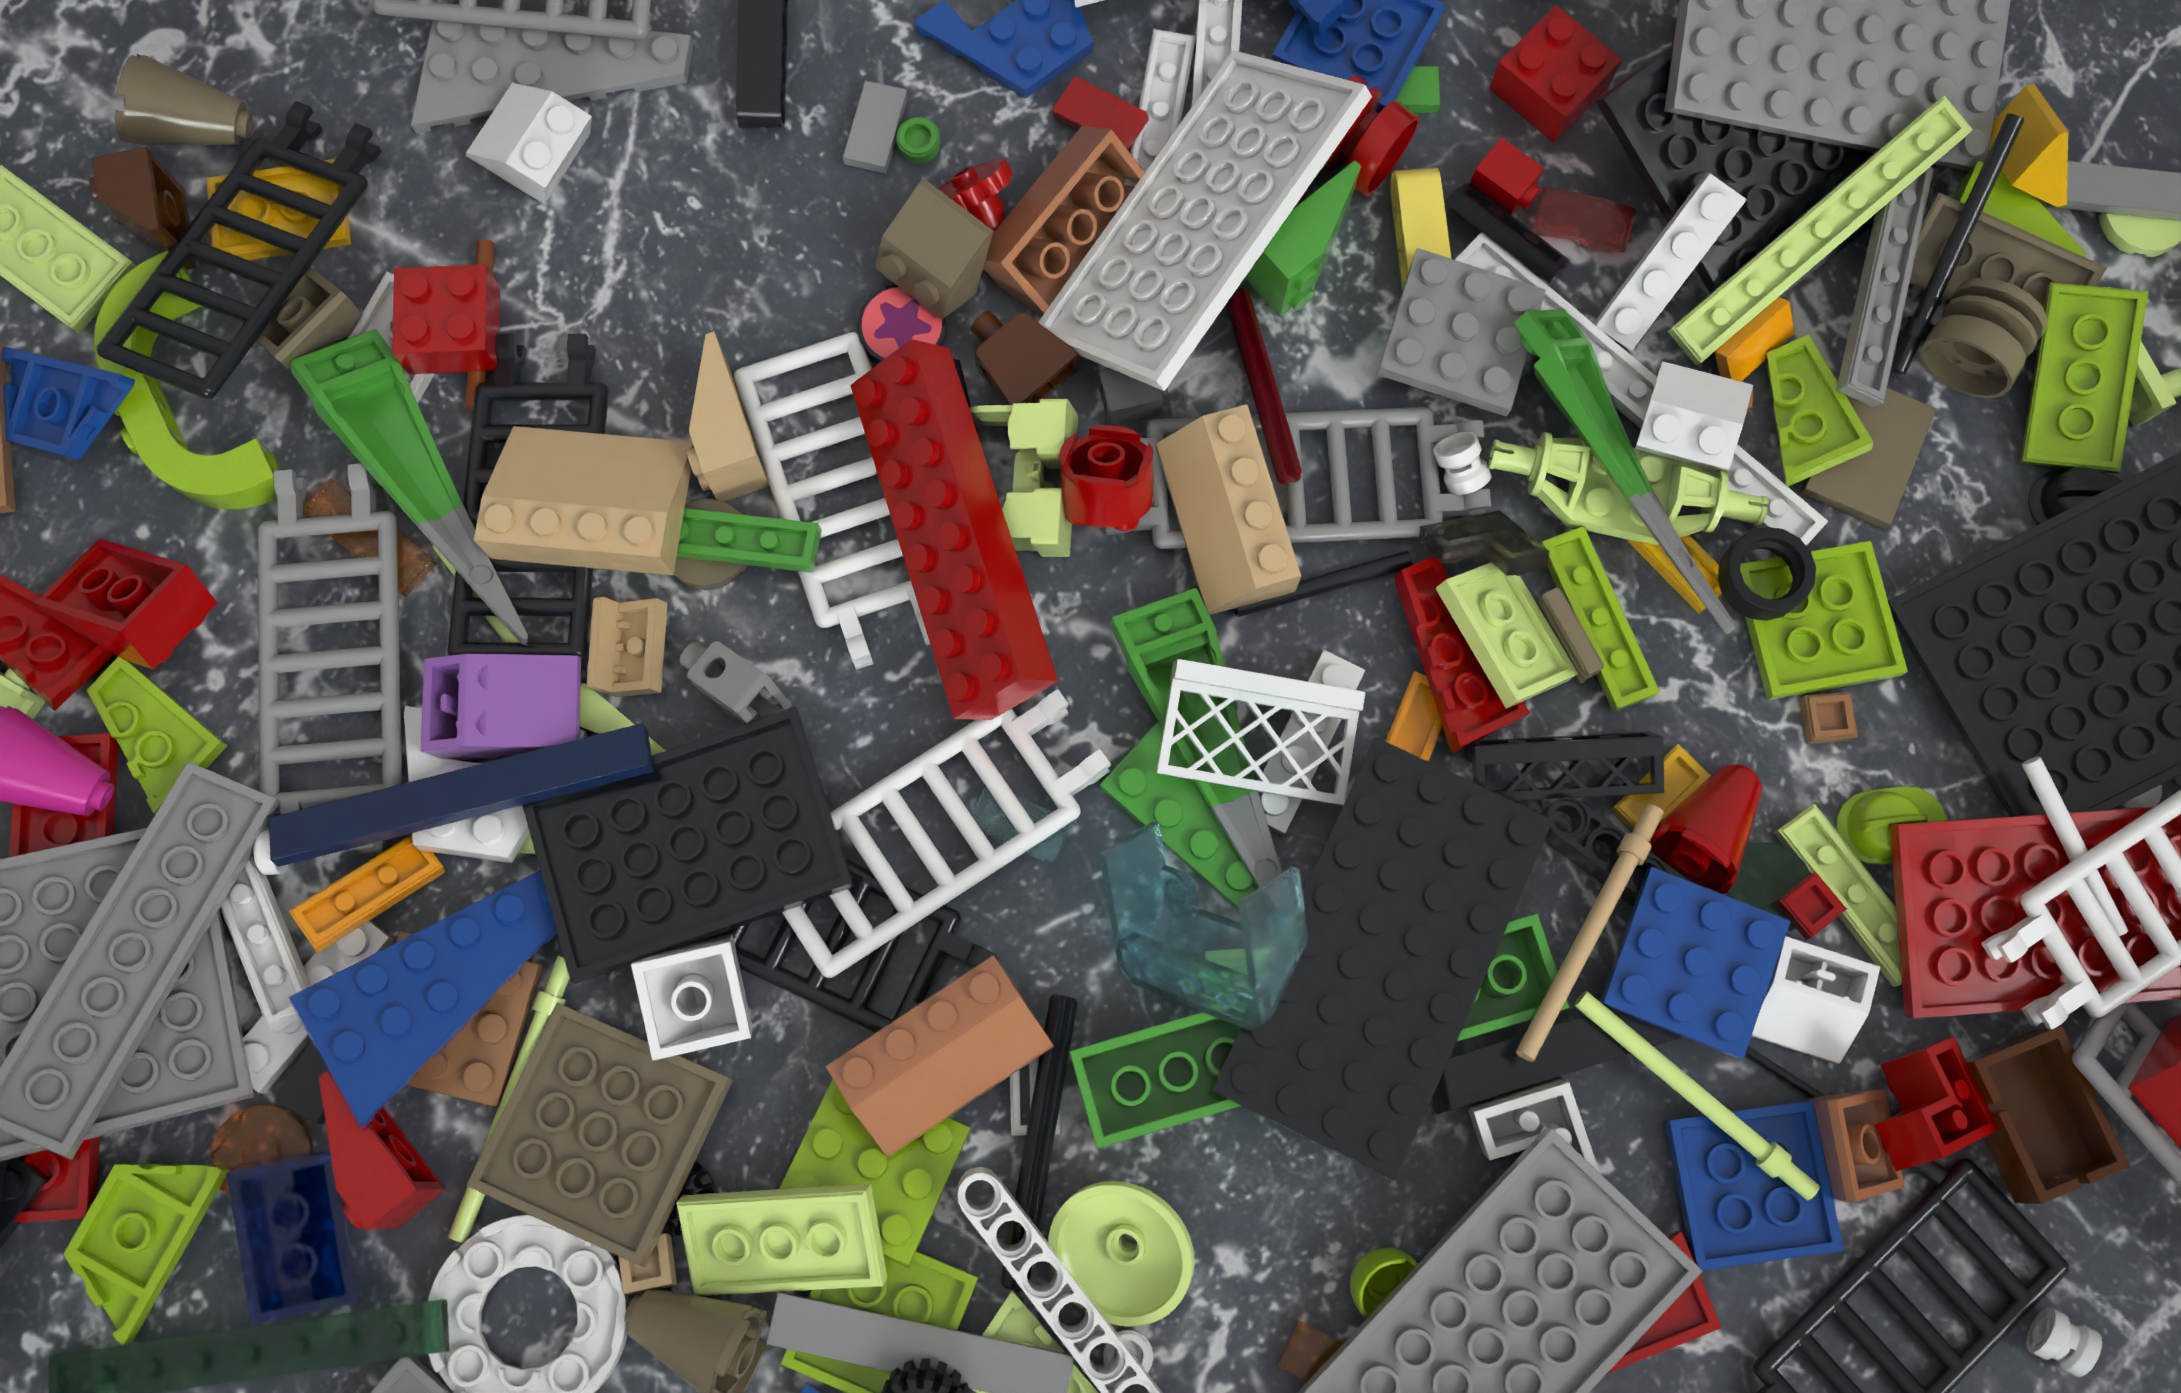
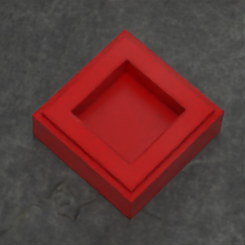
M1816 871L1809 873L1774 902L1805 940L1814 937L1847 910Z

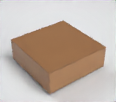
M1851 692L1805 695L1799 699L1806 744L1852 741L1858 738Z

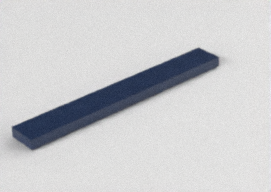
M644 723L269 817L270 860L277 867L654 772L648 730Z

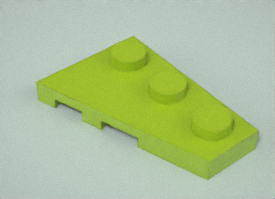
M1809 334L1767 352V371L1784 480L1787 487L1872 450V438L1846 395L1836 390L1838 381Z
M117 657L86 690L111 737L117 740L128 760L126 764L135 779L139 780L148 797L146 801L153 814L157 813L187 762L207 769L228 746L132 662L123 660L120 657Z

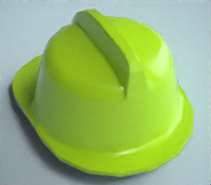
M1902 786L1867 790L1853 795L1841 806L1836 817V831L1859 861L1866 864L1882 865L1892 863L1889 824L1945 821L1948 819L1942 805L1932 794L1918 787Z

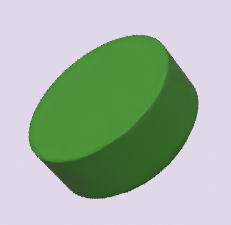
M923 117L910 118L900 125L896 133L898 151L910 163H927L933 160L939 153L941 146L939 130L929 119Z

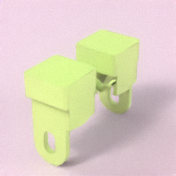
M1040 399L1039 403L969 407L972 419L984 426H1008L1010 449H1020L1015 454L1012 492L1006 493V500L1002 509L1015 550L1038 551L1042 557H1069L1072 523L1066 518L1062 488H1055V484L1044 482L1043 467L1045 464L1048 469H1060L1059 453L1063 443L1074 434H1076L1077 440V412L1068 399Z

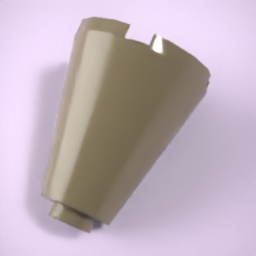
M136 54L137 56L131 55L128 57L121 72L116 94L125 97L124 112L115 110L116 129L121 141L134 145H239L243 138L248 139L251 136L254 118L253 113L247 111L244 101L146 55Z
M648 1289L643 1295H636L630 1302L624 1318L626 1324H628L627 1332L629 1337L699 1393H744L755 1376L766 1351V1341L760 1339L762 1326L770 1328L772 1321L770 1312L759 1306L658 1289Z

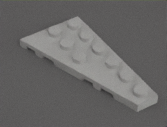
M432 20L411 126L415 133L419 134L432 131L431 126L453 122L455 127L472 124L471 119L489 116L493 113L512 83L553 91L567 101L589 97L593 101L607 98L606 93L626 89L641 92L687 83L694 44L691 35L648 31L644 39H630Z

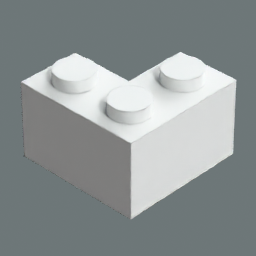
M1553 1078L1467 1105L1481 1151L1489 1160L1527 1149L1549 1125L1599 1172L1570 1083L1563 1078Z

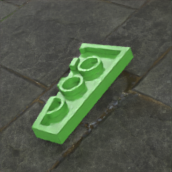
M1157 721L1104 779L1099 788L1236 910L1241 912L1260 890L1195 781L1156 773L1163 728L1159 721ZM1171 745L1168 765L1186 768L1174 746Z

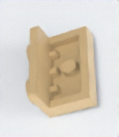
M604 596L593 599L592 617L590 620L589 659L587 663L588 688L614 697L661 693L667 602L658 598L619 603Z

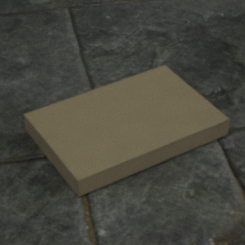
M1890 388L1886 390L1884 403L1874 408L1846 395L1872 438L1873 448L1864 454L1807 478L1800 493L1884 530L1892 524L1937 409Z

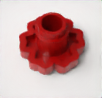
M997 158L987 164L981 163L975 167L969 166L958 171L950 177L949 182L943 184L938 189L994 231L1005 219L1002 213L1005 207L997 193L1011 182L1010 178L1013 176V173L1005 158Z

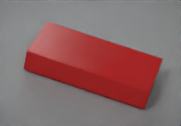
M1077 76L1073 78L1052 109L1055 119L1077 130L1081 126L1112 129L1127 150H1129L1149 121L1146 111Z

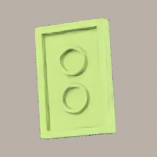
M1508 556L1446 579L1435 588L1506 709L1568 682L1578 675L1576 668Z

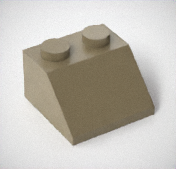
M924 179L916 186L883 234L875 268L888 280L894 282L915 298L922 306L928 308L943 320L976 295L993 230Z
M309 267L256 341L291 372L290 360L331 346L337 340L344 339L352 332L356 321L363 314L340 289L312 267Z

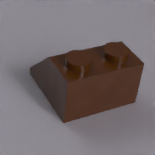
M147 147L93 157L94 177H90L89 185L95 201L98 204H103L113 214L116 222L119 225L123 224L138 240L159 253L167 250L170 251L190 225L185 189ZM190 257L184 264V267L187 270L196 268L195 259Z

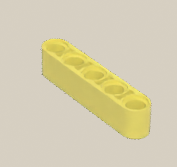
M1437 167L1393 170L1391 174L1390 194L1402 291L1417 248L1451 259L1441 176Z

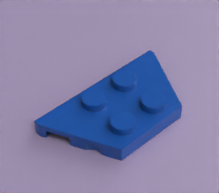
M4 346L2 361L12 364V385L6 384L3 386L6 440L80 460L133 388L135 380L121 374Z

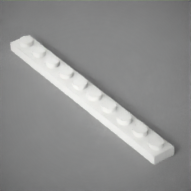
M1481 232L1455 260L1546 289L1540 310L1565 309L1592 344L1614 406L1641 429L1657 376L1513 255ZM1739 445L1736 446L1730 468L1727 471L1729 477L1728 490L1760 497L1766 496L1768 498V505H1762V507L1768 508L1766 517L1760 526H1755L1757 528L1772 527L1785 529L1799 537L1807 546L1828 520Z

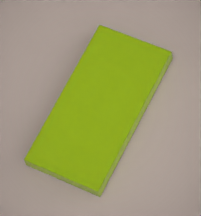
M2050 282L2047 286L2044 311L2048 317L2047 329L2039 339L2020 463L2068 469L2084 466L2104 473L2117 474L2120 472L2149 291Z

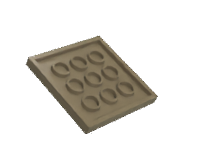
M557 1003L466 1186L634 1264L645 1267L733 1080L678 1055L652 1061L648 1042Z

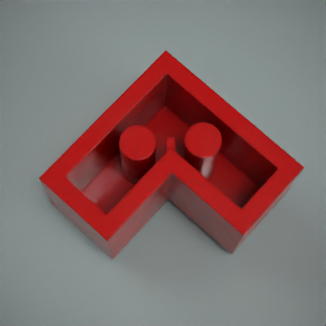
M1954 1036L1907 1052L1880 1065L1887 1079L1888 1087L1895 1095L1902 1110L1874 1124L1881 1139L1882 1147L1888 1154L1896 1172L1944 1158L1999 1130Z

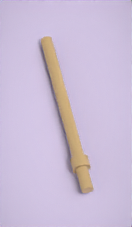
M1646 804L1632 833H1626L1616 852L1619 857L1516 1050V1054L1521 1058L1534 1062L1637 865H1643L1652 848L1649 841L1664 814V811L1658 806Z

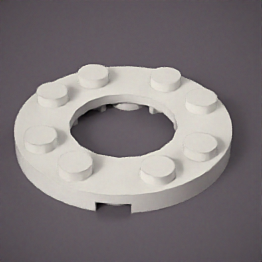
M531 1215L514 1216L483 1227L447 1258L433 1282L428 1297L425 1313V1339L430 1361L435 1372L440 1373L444 1382L453 1393H595L616 1367L628 1335V1324H626L624 1318L630 1300L628 1295L623 1294L620 1266L611 1252ZM537 1266L555 1272L571 1289L577 1302L578 1322L570 1344L558 1358L542 1367L522 1369L504 1363L490 1351L482 1334L481 1312L488 1292L501 1277L517 1268Z

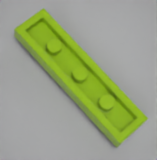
M1582 526L1542 541L1538 548L1556 587L1561 588L1604 664V668L1596 676L1612 711L1616 712L1655 697L1660 693L1659 688L1585 527Z

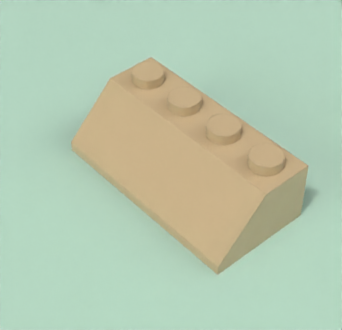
M1245 404L1203 415L1156 443L1157 453L1200 595L1209 615L1296 592L1301 579V573L1248 405Z

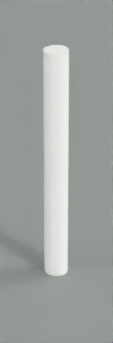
M2040 756L2031 758L2021 765L2070 862H2072L2088 850ZM2097 869L2086 876L2084 880L2118 936H2122L2128 932V929Z

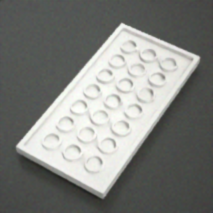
M1232 50L1038 323L1074 348L1079 356L1165 391L1372 98L1366 85Z

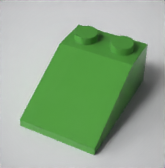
M1356 160L1291 211L1246 275L1245 280L1279 317L1291 308L1295 311L1300 310L1315 294V285L1350 207L1361 169Z

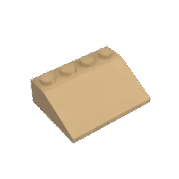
M513 426L483 492L473 541L491 559L673 576L691 473V465L686 450L694 448L693 443L688 441Z

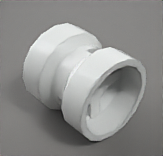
M1459 432L1442 439L1433 449L1438 465L1445 468L1444 481L1448 492L1455 493L1456 495L1475 492L1484 487L1491 479V472L1488 469L1487 462L1479 456L1482 449L1477 435L1473 432Z
M2047 1307L2033 1320L2027 1334L2026 1346L2029 1352L2046 1360L2053 1358L2058 1361L2059 1366L2064 1371L2076 1377H2082L2093 1368L2098 1360L2102 1348V1336L2099 1332L2086 1325L2070 1323L2066 1314L2052 1307Z

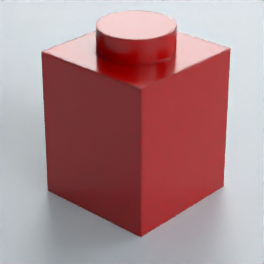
M1501 138L1475 168L1470 184L1509 214L1513 215L1519 207L1527 210L1541 192L1542 188L1537 183L1544 167Z

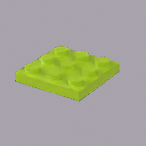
M1871 541L1811 551L1816 565L1815 585L1807 599L1780 618L1764 621L1750 619L1745 616L1767 700L1900 677L1908 672ZM1781 557L1747 562L1740 565V571L1745 584L1752 592L1765 599L1781 598L1788 593L1792 586V575L1789 566Z
M832 1079L779 1189L871 1183L884 1258L909 1268L967 1140L970 1127L947 1118L890 1157H887L853 1113Z
M916 1251L909 1268L884 1258L887 1280L883 1286L811 1290L808 1297L958 1330L979 1277ZM790 1349L786 1350L781 1365L846 1393H881L886 1379L889 1380L891 1371Z

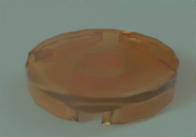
M259 1105L234 1113L219 1127L210 1145L209 1159H212V1165H225L230 1168L220 1187L227 1197L243 1204H271L289 1196L304 1182L312 1164L313 1142L308 1127L294 1112L279 1106Z

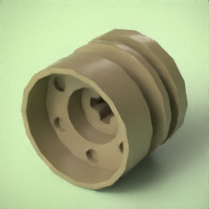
M1976 277L1965 280L1956 288L1951 296V301L1942 311V318L1933 326L1922 344L1920 360L1925 369L1937 381L1954 391L1972 397L1988 399L2003 396L2014 385L2025 366L2026 357L2034 351L2037 341L2047 329L2048 317L2043 306L2031 294L2014 284L1995 278Z

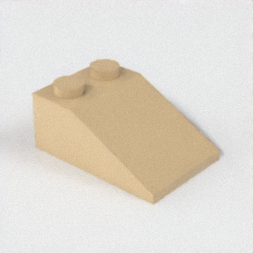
M715 332L705 334L689 426V434L694 448L686 450L693 473L695 477H698L703 492L711 489L716 500L724 502L769 487V483L729 365Z

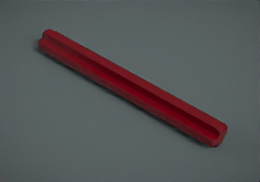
M1240 288L1233 293L1226 303L1276 479L1282 485L1296 483L1301 479L1302 468L1250 292L1246 288Z

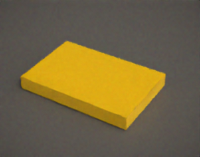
M336 159L323 160V161H326V162H329V163L333 164V162H334ZM289 166L256 170L252 175L329 205L334 202L344 188ZM227 175L206 178L208 200ZM242 190L227 208L305 239L320 221ZM348 215L323 249L351 245ZM215 224L210 230L211 246L247 260L294 254L219 224Z

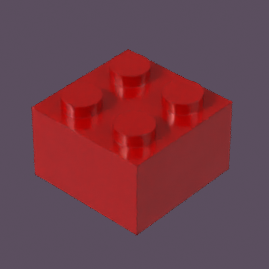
M1556 5L1499 61L1489 89L1554 143L1610 87L1623 59Z
M486 264L394 268L392 354L407 373L411 375L496 371L497 334H500V286Z

